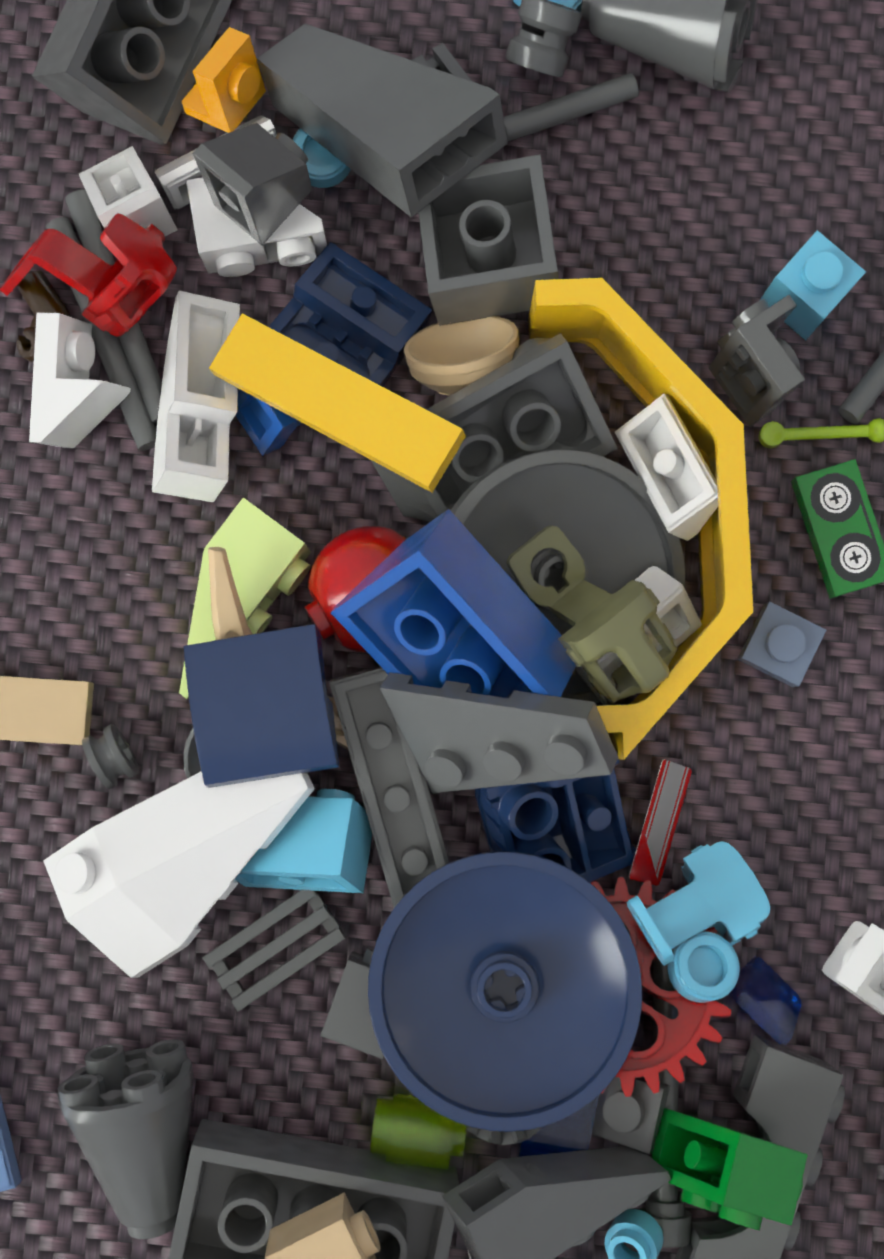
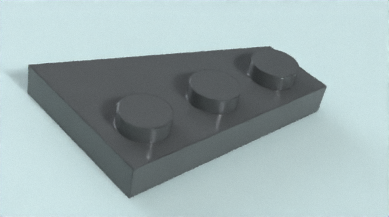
M391 672L380 686V690L432 793L611 775L618 760V755L595 702L515 690L508 698L472 693L471 686L467 683L446 681L442 688L413 684L412 675Z

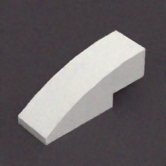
M180 290L175 297L157 420L152 492L214 502L228 482L230 423L237 413L238 388L216 377L209 367L239 319L240 304Z

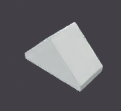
M133 146L79 173V177L104 229L112 217L119 213L145 229L150 224H153L164 233V236L178 230Z

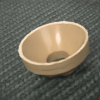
M498 316L441 326L436 323L413 335L405 344L404 354L412 377L429 389L437 391L439 394L450 396L512 361L514 352L519 347L520 338L516 325L510 320Z

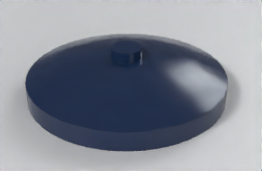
M517 851L483 852L465 856L436 869L420 880L393 909L379 934L371 958L368 976L369 1013L376 1039L387 1063L404 1086L426 1106L444 1117L473 1128L503 1132L531 1130L558 1122L578 1112L593 1101L617 1075L630 1052L639 1026L642 1007L641 973L634 945L620 916L601 892L584 877L558 862L535 854Z

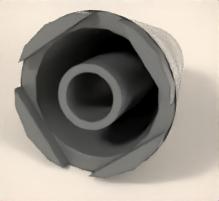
M582 0L581 12L583 13L582 19L589 21L592 35L713 90L729 93L735 86L744 61L732 57L734 53H739L744 40H750L758 0Z

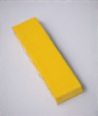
M243 313L209 367L216 377L431 493L435 490L466 437L462 428Z

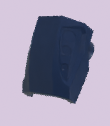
M614 769L611 775L475 789V798L490 852L517 851L535 854L570 868L589 882L630 866L633 863L636 848L631 844Z

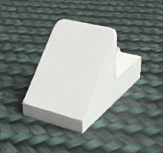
M37 313L29 442L62 448H75L130 393L131 388L102 380H89V370L95 359L92 324L60 313Z
M855 921L850 925L823 965L822 971L827 977L884 1016V930L873 923L868 927L860 921Z

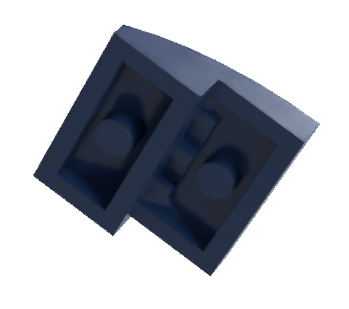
M330 242L295 283L293 298L270 324L269 328L384 387L405 356V344L413 335L424 328L431 316L432 309Z
M315 624L184 646L191 718L202 777L207 788L339 767L333 703L327 696L321 633Z

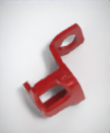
M117 213L108 222L100 236L102 243L117 258L113 265H109L56 229H47L43 231L25 252L1 286L0 291L8 296L27 275L34 264H37L88 297L89 303L81 314L103 332L107 331L115 337H121L165 293L176 274L177 267L163 247L165 236L162 231L153 224H150L145 229L125 215Z

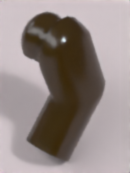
M40 270L27 274L17 285L18 290L34 313L30 327H26L23 331L25 336H17L16 342L19 354L29 362H34L37 313H60L71 317L44 272Z

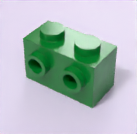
M664 1108L651 1158L668 1171L671 1180L667 1183L683 1189L681 1201L719 1213L718 1217L760 1231L763 1218L792 1226L797 1200L803 1188V1174L808 1154Z

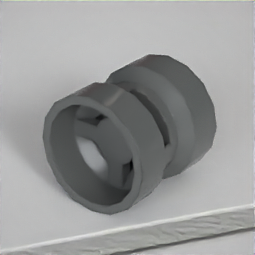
M522 0L518 11L522 21L518 35L510 39L505 58L513 63L541 73L563 77L569 59L565 51L568 38L577 33L583 13L549 0Z

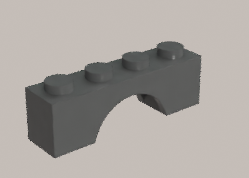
M754 1034L733 1096L754 1118L760 1131L761 1139L808 1154L803 1174V1188L797 1200L792 1226L763 1218L759 1231L718 1217L719 1215L706 1218H692L691 1244L679 1247L675 1259H780L783 1249L789 1251L793 1247L800 1229L801 1216L797 1209L805 1186L811 1187L814 1185L821 1170L823 1152L819 1145L827 1122L830 1124L834 1123L843 1106L845 1089L841 1085L843 1074L824 1060Z

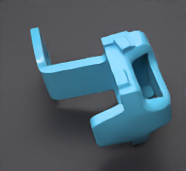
M721 841L712 846L708 844L705 846L700 845L693 849L690 855L683 858L685 863L681 867L688 885L647 909L637 895L628 900L627 906L632 917L664 966L674 960L672 949L708 928L715 927L721 937L733 946L744 937L750 939L757 935L758 929L761 928L760 924L768 917L770 904L763 888L739 852L729 843Z

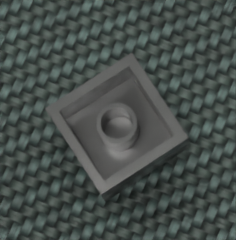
M541 154L479 165L418 212L428 294L439 326L530 311L535 280L559 279Z

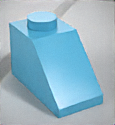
M337 789L318 790L316 797H308L267 849H259L235 880L245 887L364 893L372 840V830L366 810L355 801V796L351 793Z

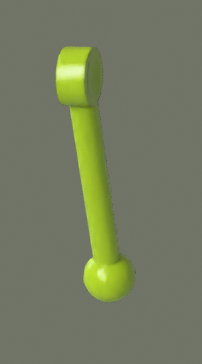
M873 419L868 425L784 428L778 422L772 421L763 425L758 437L760 443L766 448H776L782 441L868 437L872 442L880 443L884 442V419Z

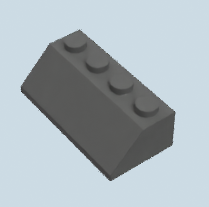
M67 0L31 77L85 114L160 145L167 144L183 109L182 100L192 89L196 81L193 70L209 52L232 0Z

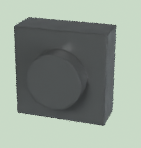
M614 1077L604 1094L600 1093L595 1098L588 1133L647 1154L653 1153L671 1085L660 1082L659 1093L653 1094L644 1077L635 1078L632 1097H625L620 1078Z

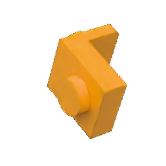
M231 27L224 32L193 70L196 84L184 97L182 105L187 115L225 132H233L266 92L250 35Z

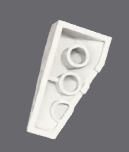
M199 772L92 827L43 860L66 920L130 978L142 976L186 948L201 930L198 924L217 900H225L238 885L235 878L259 849H267L315 788L308 773L207 788L204 785L202 772Z

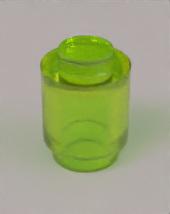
M394 1093L393 1100L381 1098L376 1100L370 1153L386 1155V1162L448 1169L450 1156L463 1157L466 1126L440 1115L413 1095Z

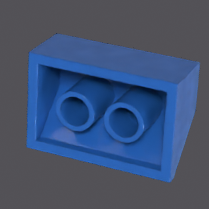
M450 509L401 543L331 611V614L387 674L391 672L412 675L413 684L442 688L446 681L470 684L472 693L508 698L514 690L561 697L576 667L566 653V649L558 640L562 636L560 632Z

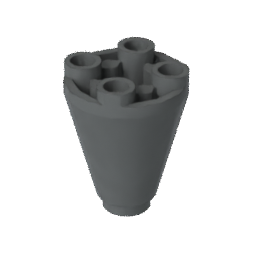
M178 1039L164 1040L148 1048L124 1051V1047L116 1043L96 1047L85 1054L86 1066L77 1070L58 1086L59 1106L121 1224L127 1226L128 1234L135 1239L156 1238L174 1229L187 1165L194 1077L192 1063L187 1057L184 1042Z

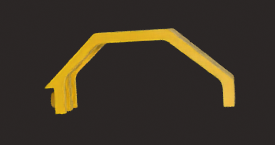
M603 278L535 280L528 317L529 340L536 337L553 338L561 333L567 342H578L591 347L645 407L662 394L668 395L717 481L718 508L698 533L702 603L701 627L678 646L677 652L668 665L670 670L668 678L652 691L638 694L628 705L596 706L612 744L617 751L618 760H624L753 613L744 424Z

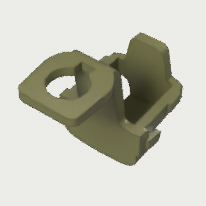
M553 525L543 528L509 555L507 566L527 597L538 605L548 607L553 614L573 626L558 640L566 649V653L578 668L580 666L583 667L589 675L588 681L599 694L606 696L609 700L617 701L635 694L649 693L668 678L670 671L668 665L678 649L667 626L661 622L656 614L657 605L660 603L659 600L644 583L631 580L617 592L610 594L584 580L585 565L581 555L560 528ZM546 548L557 550L564 561L562 578L567 584L558 591L550 585H539L531 574L533 557L539 551ZM645 624L663 648L659 652L644 631ZM609 652L617 654L623 663L611 675L617 684L616 687L613 686L597 662L599 658Z

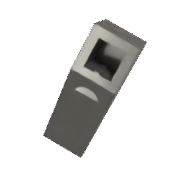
M627 1146L498 1159L442 1195L472 1259H554L569 1248L588 1241L597 1229L627 1209L643 1204L652 1192L669 1182L671 1178L668 1171L646 1153Z

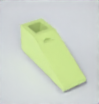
M245 498L241 499L204 548L187 645L216 640L211 611L209 547H222L226 549L235 586L252 634L263 633L272 620V615L266 612L281 591L287 596L292 594L303 581L311 565L305 562L311 553L307 545ZM184 661L179 693L186 699H189Z

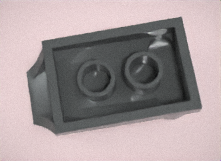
M560 333L553 338L536 337L525 341L516 348L512 361L427 409L433 414L462 428L466 435L433 493L372 460L371 462L402 515L418 518L430 523L446 510H451L461 495L481 476L513 458L551 450H575L605 456L618 448L567 340Z

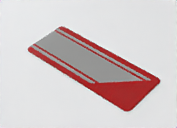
M666 759L661 762L629 873L631 880L643 883L645 880H649L655 886L660 884L692 773L691 768Z

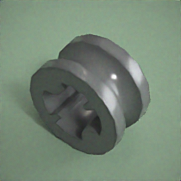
M114 724L105 727L104 735L99 739L93 736L82 739L86 758L99 781L107 789L118 786V778L121 775L133 778L139 774L135 756L126 739Z

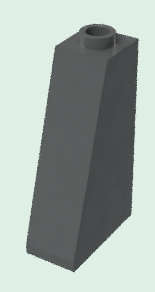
M303 24L257 58L273 107L410 217H413L508 144L500 94L492 88L312 25Z

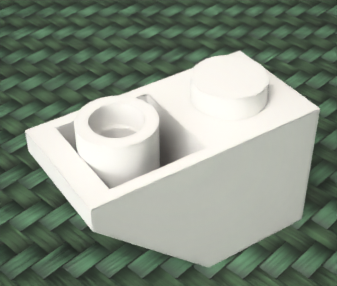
M203 177L186 180L198 253L209 274L218 272L220 276L238 277L251 273L256 265L279 262L283 266H301L314 261L316 255L321 254L327 247L322 219L300 204L263 245H260L214 206Z

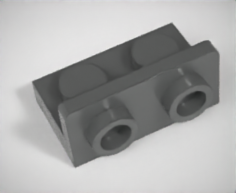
M787 295L771 307L765 299H762L738 315L732 321L734 328L717 342L721 351L708 367L750 428L769 416L805 380L799 372L800 363L792 347L781 338L776 339L773 335L797 306L790 295Z

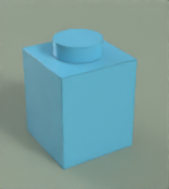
M817 230L778 273L760 300L765 299L771 307L787 295H790L797 306L784 322L804 340H807L866 271Z

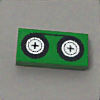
M856 459L795 477L791 484L829 599L884 583V542Z

